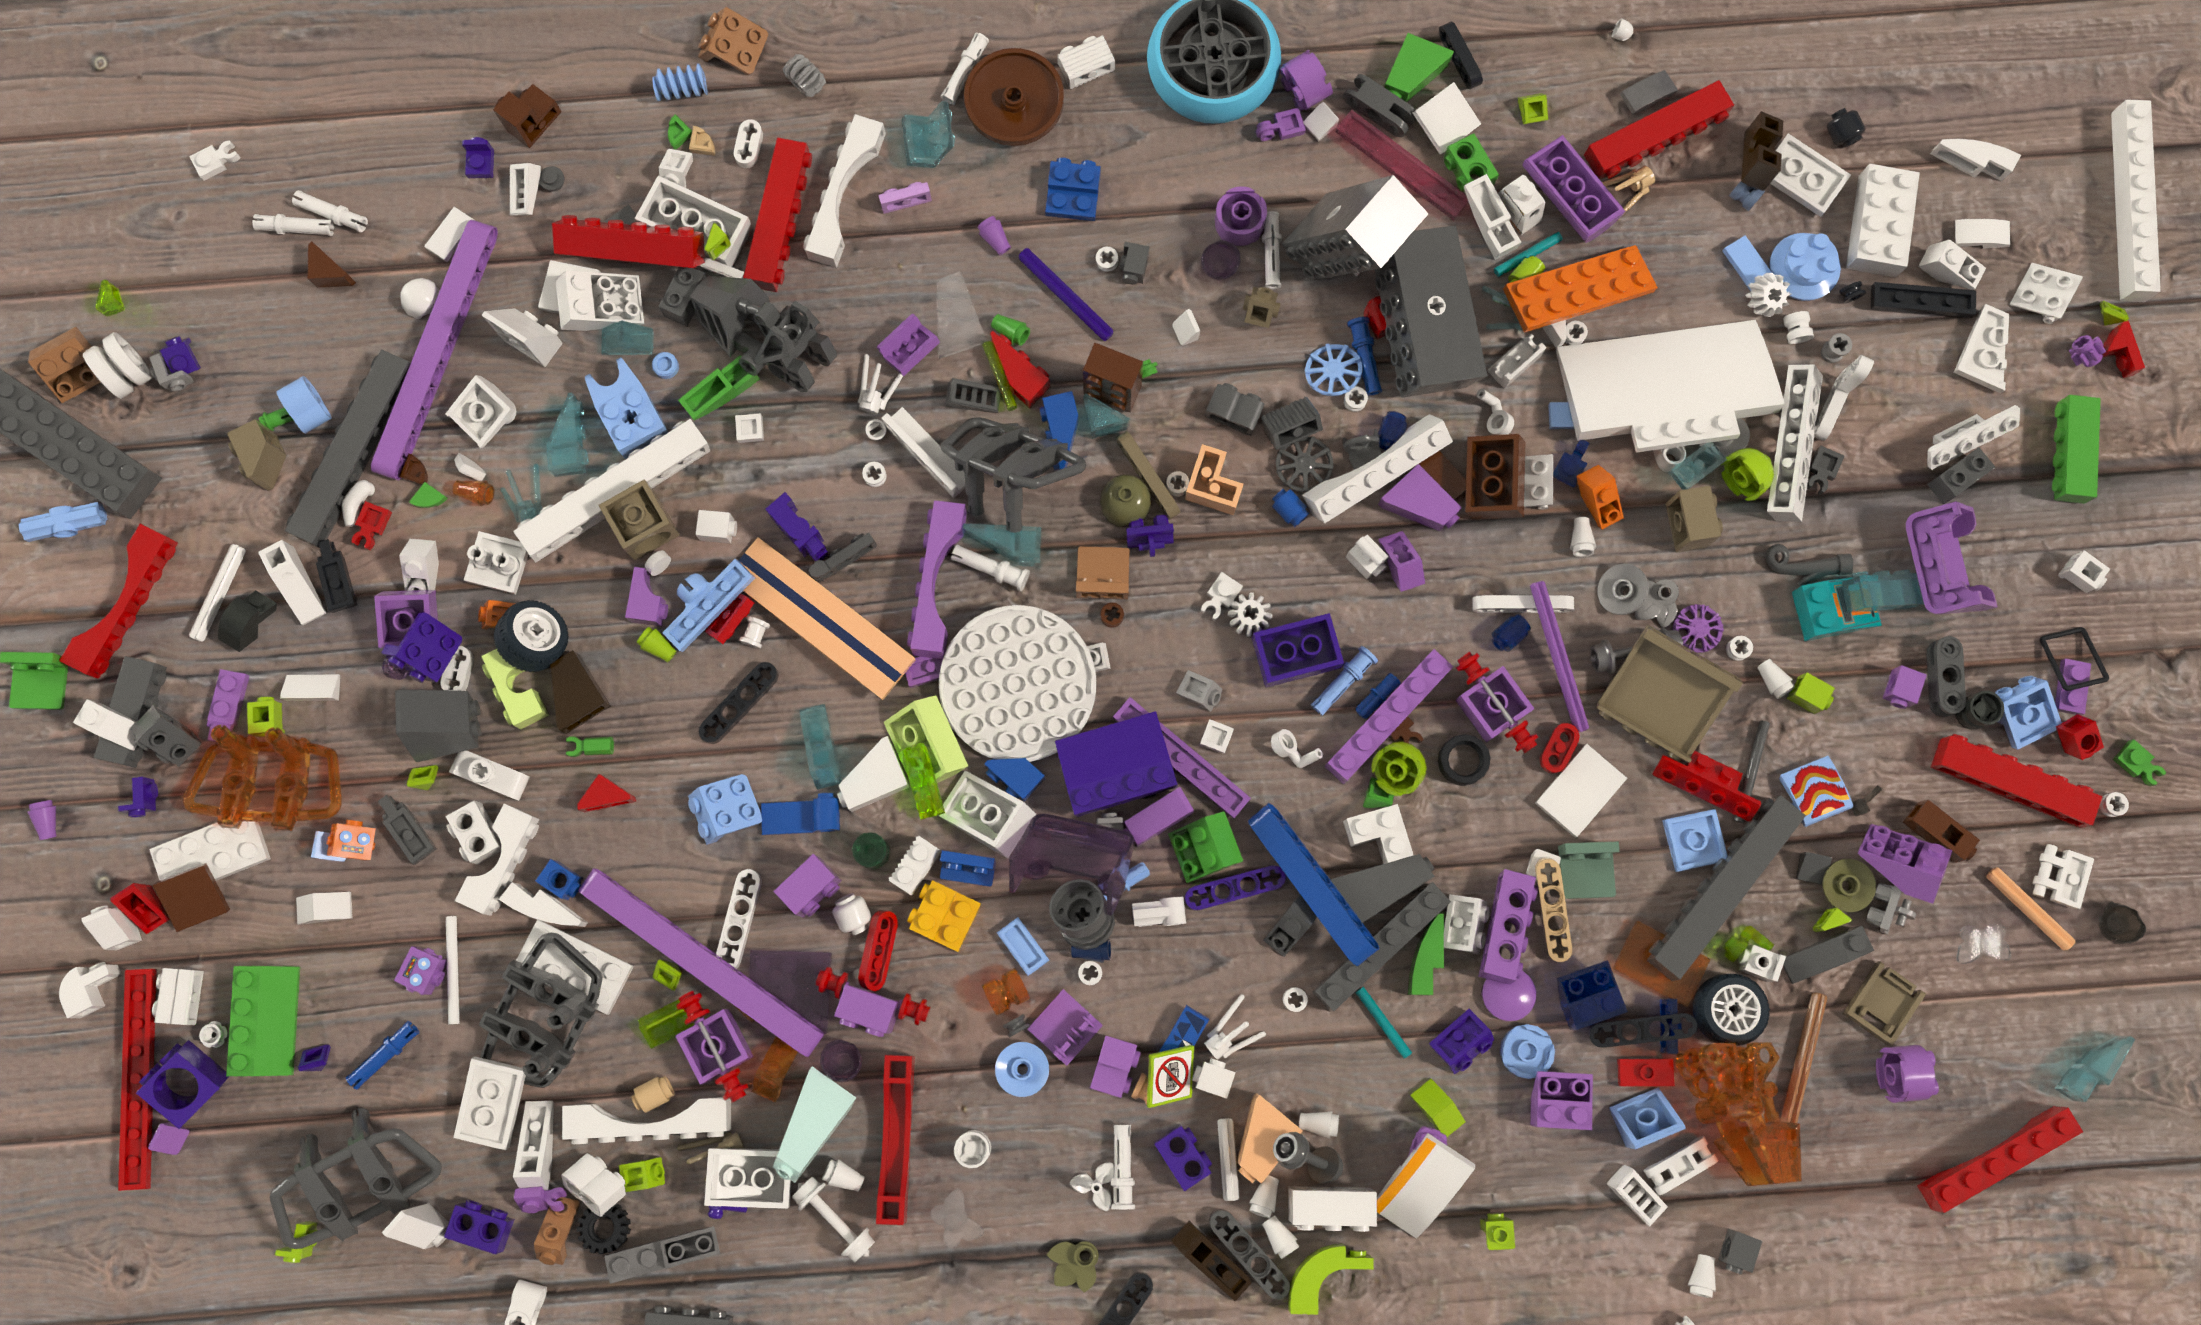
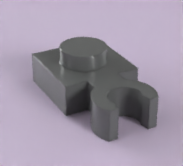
M1819 446L1810 464L1809 471L1815 474L1808 479L1807 489L1811 488L1814 482H1817L1820 485L1818 494L1824 493L1828 489V480L1832 481L1836 478L1845 456L1824 446Z

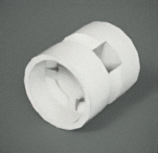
M978 1130L965 1132L958 1138L954 1146V1155L957 1161L967 1168L981 1166L991 1153V1142L988 1136Z

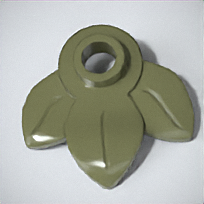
M1065 1241L1058 1243L1049 1250L1047 1256L1052 1261L1058 1263L1054 1275V1284L1056 1286H1069L1077 1282L1079 1288L1086 1292L1094 1285L1097 1277L1094 1266L1099 1257L1098 1250L1094 1244L1082 1241L1075 1245ZM1087 1250L1090 1253V1258L1082 1260L1080 1258L1081 1251Z

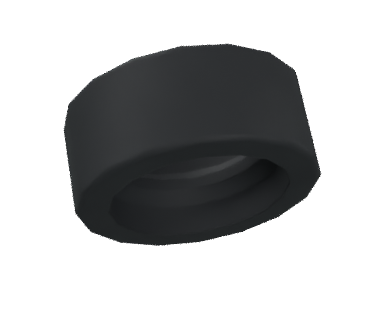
M1462 734L1454 736L1442 746L1437 762L1439 770L1446 780L1455 785L1466 786L1474 784L1485 776L1489 769L1491 758L1489 750L1482 740L1472 735ZM1468 745L1478 753L1479 766L1472 774L1459 775L1450 767L1448 761L1449 754L1456 746Z

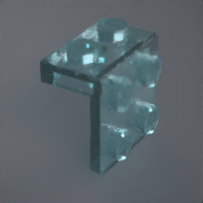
M941 101L929 117L904 115L902 118L907 166L935 168L954 147L955 136L951 130L952 112L949 110L947 101Z

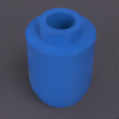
M1282 489L1272 499L1275 502L1272 507L1288 525L1291 523L1296 527L1310 514L1306 510L1307 506L1291 489L1287 492Z

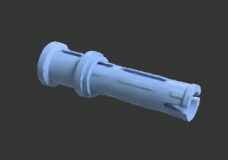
M1364 646L1358 648L1359 652L1350 662L1343 664V671L1310 704L1321 716L1325 714L1354 681L1358 682L1363 678L1362 674L1372 664L1378 662V659Z

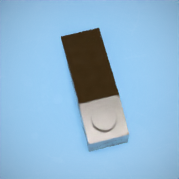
M1188 1221L1171 1240L1176 1248L1235 1302L1253 1282L1237 1264L1192 1222Z

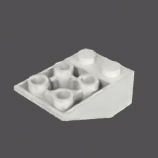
M565 270L556 280L561 330L590 331L644 324L639 275Z

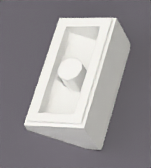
M287 675L280 699L285 701H339L340 675Z

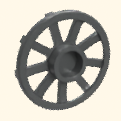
M1308 436L1280 448L1276 457V471L1280 480L1287 487L1298 492L1311 490L1315 486L1308 488L1307 475L1309 474L1319 484L1329 480L1334 466L1330 449L1320 440L1313 436ZM1298 442H1309L1306 453L1302 452ZM1294 444L1298 455L1295 456L1285 451L1286 448ZM1313 444L1318 445L1322 451L1311 456ZM1326 454L1328 464L1315 462L1316 459ZM1281 456L1290 458L1294 463L1280 466ZM1294 468L1295 473L1287 481L1281 471ZM1315 468L1328 470L1324 479L1315 472ZM1298 475H1303V488L1292 485Z

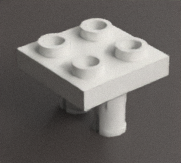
M479 531L475 545L471 546L467 551L470 561L464 581L516 595L529 555L520 541Z

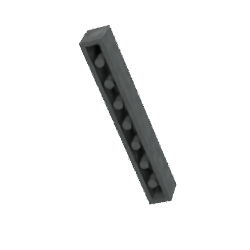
M382 349L379 355L375 356L371 363L369 374L361 381L355 400L351 401L347 408V415L344 421L337 426L331 445L325 449L320 466L313 471L311 483L307 490L301 494L295 513L290 515L287 520V528L285 529L287 533L320 548L318 542L328 539L342 513L341 504L343 498L353 485L358 482L382 437L411 363Z
M1781 795L1773 799L1767 798L1759 808L1761 811L1756 819L1752 818L1743 828L1745 834L1742 838H1736L1728 847L1730 853L1726 860L1721 858L1714 865L1712 870L1715 873L1710 879L1706 878L1700 883L1696 889L1699 892L1694 900L1690 898L1683 905L1681 917L1678 920H1672L1665 929L1667 935L1662 941L1660 939L1657 940L1650 948L1649 952L1651 955L1647 961L1671 981L1680 980L1806 817L1804 813Z

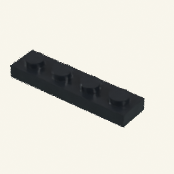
M1874 282L1871 285V309L1972 318L1976 315V290Z

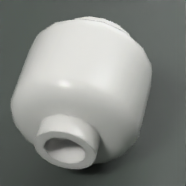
M851 893L835 902L836 906L833 908L832 914L842 932H852L853 935H857L867 929L866 924L871 920L872 915L863 897L855 896L854 893Z

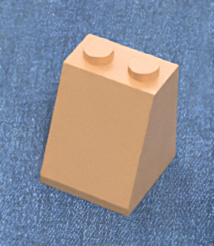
M1257 1093L1254 1094L1251 1100L1237 1163L1241 1166L1238 1171L1251 1183L1258 1180L1262 1184L1278 1163L1273 1153L1275 1140L1284 1133L1298 1132L1301 1134L1303 1130Z

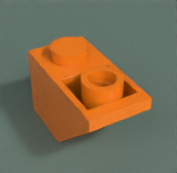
M1600 465L1576 476L1581 497L1601 530L1624 519L1614 476Z

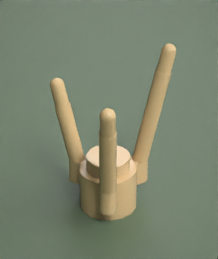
M1643 166L1637 171L1633 169L1624 175L1602 182L1606 187L1628 179L1616 186L1614 190L1619 191L1627 186L1633 191L1638 190V193L1623 207L1626 212L1643 195L1649 192L1648 187L1655 183V176L1647 166Z

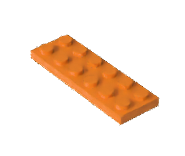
M1633 245L1508 283L1504 286L1503 291L1525 333L1654 293L1658 287L1637 246Z

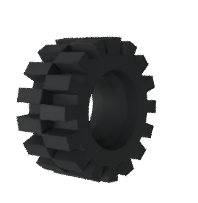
M619 1204L614 1205L601 1216L609 1218L614 1225V1231L607 1239L598 1237L594 1231L595 1222L600 1216L590 1209H586L583 1212L584 1215L578 1220L580 1226L577 1227V1232H580L578 1239L583 1241L584 1244L582 1246L585 1249L589 1248V1252L593 1254L596 1252L605 1254L620 1248L628 1239L627 1235L631 1231V1229H628L631 1221L627 1219L626 1215L628 1213L626 1210L623 1211L621 1209L622 1206Z

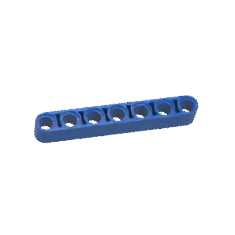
M1267 803L1248 820L1249 825L1346 957L1354 965L1359 966L1379 950L1378 943L1281 813L1272 804Z

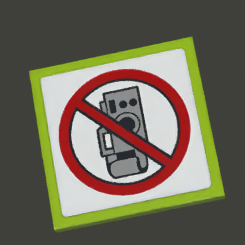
M1193 1045L1149 1054L1148 1108L1192 1098Z

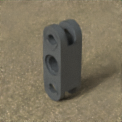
M1358 74L1354 79V83L1359 91L1347 89L1343 94L1344 101L1394 136L1403 137L1408 131L1407 124H1413L1416 120L1413 115L1414 107L1369 77Z
M1946 636L1932 642L1926 652L1929 705L1933 714L1938 717H1948L1952 714H1957L1966 705L1963 647L1957 638ZM1943 671L1949 675V682L1944 680Z

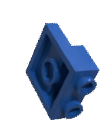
M1058 158L1056 162L1051 161L1045 215L1095 221L1101 166H1096V163L1090 160H1084L1081 164L1071 163V160L1068 158Z

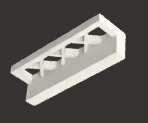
M903 407L892 417L888 413L882 417L886 429L953 498L965 488L964 471L955 469V461L942 452L941 446Z

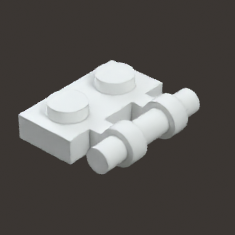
M2046 844L2044 853L2040 854L2039 862L2041 865L2038 876H2034L2032 884L2035 887L2032 895L2044 898L2046 889L2052 890L2050 901L2075 910L2081 909L2094 859L2071 850H2064L2062 858L2055 856L2058 847ZM2052 866L2059 868L2055 881L2049 879Z

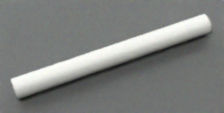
M457 916L446 917L448 1025L460 1024Z

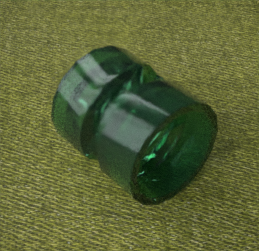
M863 833L853 843V857L867 869H880L890 859L891 851L889 844L876 833Z

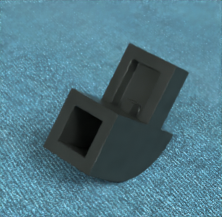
M256 590L243 600L237 597L230 603L220 619L218 640L238 652L242 651L258 638V624L277 610V603Z

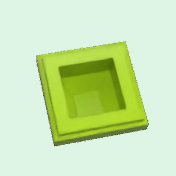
M2104 300L2100 302L2104 326L2128 321L2129 317L2125 309Z
M438 765L411 769L406 783L407 786L428 791L435 781L439 769Z
M659 959L652 977L675 991L682 973L677 963Z

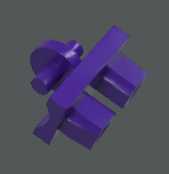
M1166 515L1153 517V526H1144L1142 518L1130 522L1129 528H1126L1127 547H1139V551L1149 550L1150 557H1155V549L1165 548L1164 544L1174 543L1173 523L1169 524Z

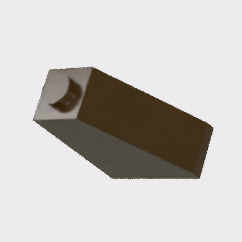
M574 650L570 652L564 651L558 660L550 664L556 722L561 732L568 734L611 707L581 656Z

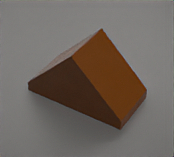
M312 241L308 244L307 279L317 288L353 286L356 283Z

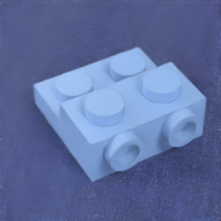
M2025 676L2018 680L2019 685L2013 688H2000L1995 692L2004 703L2003 716L1997 723L2004 725L2011 748L2018 750L2056 731V726L2062 723L2047 680L2034 676Z

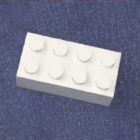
M1869 164L1858 176L1846 269L1896 278L1907 268L1920 172Z
M660 176L656 178L635 217L636 222L647 223V227L663 224L670 225V229L678 230L680 227H692L696 232H704V253L707 258L709 256L705 247L712 225L716 223L727 235L731 246L714 261L733 267L753 230L747 216Z

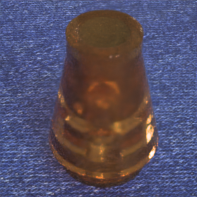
M457 480L453 485V494L479 506L489 505L494 498V487L487 481Z

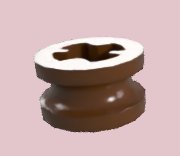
M1107 603L1101 610V621L1103 624L1114 628L1122 623L1124 618L1122 607L1117 603ZM1117 610L1116 615H1120L1118 619L1114 618L1112 621L1107 620L1108 615L1105 616L1106 611Z

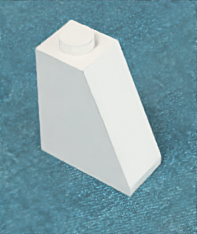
M888 736L882 738L839 784L841 792L837 793V796L843 808L848 807V810L853 812L910 787Z

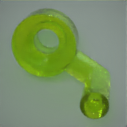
M1746 926L1737 938L1731 936L1722 948L1726 951L1723 956L1734 962L1747 948L1750 939L1761 948L1769 951L1775 944L1754 927Z

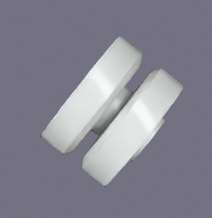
M116 332L111 333L102 340L104 349L92 346L83 353V358L96 377L109 391L120 399L134 392L133 383L141 386L153 378L150 369L139 354Z

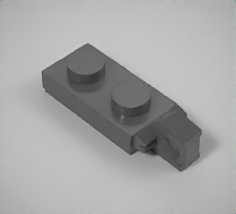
M388 795L378 800V803L386 812L381 816L384 820L382 821L413 865H416L437 850L417 819L403 802L397 804L393 797Z

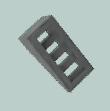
M952 378L948 383L945 406L998 413L1002 388ZM956 389H961L959 399L955 398ZM967 390H971L970 401H966ZM977 391L981 392L980 403H976ZM987 393H992L990 405H986Z

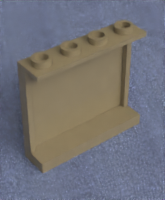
M1647 624L1596 705L1597 709L1600 710L1599 714L1609 721L1616 719L1623 724L1621 727L1633 735L1638 732L1646 737L1645 742L1657 749L1661 746L1669 751L1667 754L1679 762L1685 760L1690 763L1692 761L1691 755L1733 692H1738L1743 682L1739 677Z

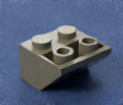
M255 419L228 432L227 435L231 441L228 443V446L233 455L239 458L241 465L238 467L243 477L252 480L256 486L260 485L267 491H270L275 486L286 454L277 434Z

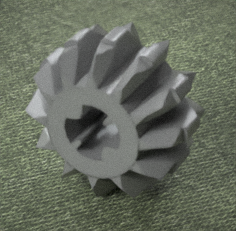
M796 54L793 58H790L783 68L785 77L807 97H813L816 93L818 94L826 83L824 75L801 54Z

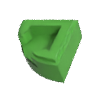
M675 114L669 121L668 140L673 149L677 150L691 137L692 130Z
M424 482L409 503L418 508H430L441 505L448 498Z

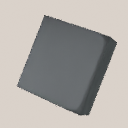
M1810 852L1800 853L1796 879L1822 885L1823 876L1831 865L1832 857Z

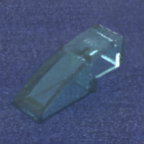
M2117 1036L2091 1049L2072 1065L2055 1089L2073 1101L2087 1102L2096 1084L2110 1085L2136 1039L2131 1036Z

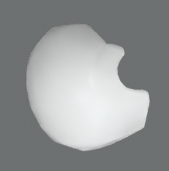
M417 278L407 282L400 293L402 308L407 315L416 319H421L424 315L431 314L439 294V289L434 282L425 278Z

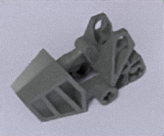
M708 276L697 285L690 296L700 324L729 357L737 350L744 353L739 359V364L751 375H758L764 366L767 365L770 372L777 378L800 392H807L815 381L805 362L796 358L805 351L813 360L824 366H829L837 357V352L829 337L816 332L815 327L820 322L808 308L794 301L791 307L786 306L778 313L775 306L770 303L769 297L752 279ZM746 318L759 326L765 337L763 343L742 332V329L745 327L744 321Z

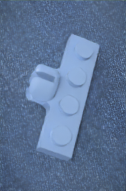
M734 559L710 583L700 574H691L685 580L691 585L693 590L688 585L685 587L682 583L677 588V595L685 603L686 607L662 633L679 651L683 652L755 577L737 559Z

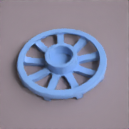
M1325 344V346L1310 354L1305 367L1306 380L1313 390L1322 395L1339 396L1352 390L1361 379V358L1348 345ZM1331 350H1341L1337 359H1333ZM1327 351L1329 361L1323 360L1318 355ZM1346 352L1353 356L1352 359L1341 362ZM1314 360L1323 365L1320 368H1310ZM1354 363L1358 365V372L1345 369L1346 366ZM1323 373L1314 383L1310 377V374ZM1344 374L1356 377L1350 386L1344 380ZM1325 379L1329 381L1328 392L1318 388ZM1340 381L1345 389L1333 392L1334 382Z

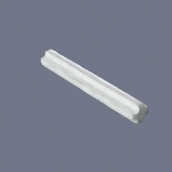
M235 544L230 545L193 624L189 637L201 642L205 640L244 557L246 550L243 547Z

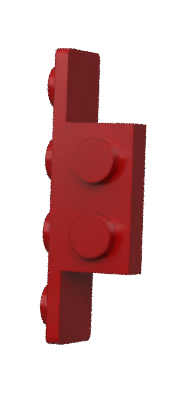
M1697 751L1693 752L1691 755L1692 761L1690 763L1687 762V765L1665 755L1661 757L1652 773L1653 776L1746 821H1751L1760 808L1761 801L1738 791L1743 773L1732 767H1728Z

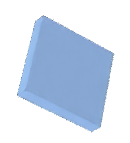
M1716 809L1662 820L1675 872L1716 864L1721 858L1726 860L1728 857Z

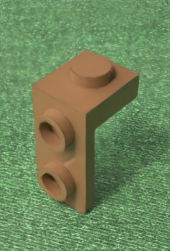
M560 1197L556 1201L563 1203L564 1210L556 1212L551 1210L550 1207L548 1208L534 1242L536 1258L540 1262L547 1265H554L555 1263L564 1264L567 1256L565 1241L580 1206L578 1200Z

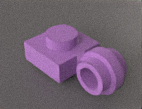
M1299 108L1275 113L1273 117L1274 124H1271L1270 121H1263L1257 124V130L1255 131L1261 141H1268L1275 137L1274 133L1277 131L1280 140L1304 135L1306 129Z

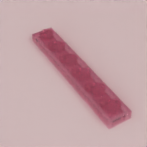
M1353 110L1336 127L1335 132L1453 221L1469 203L1467 196Z

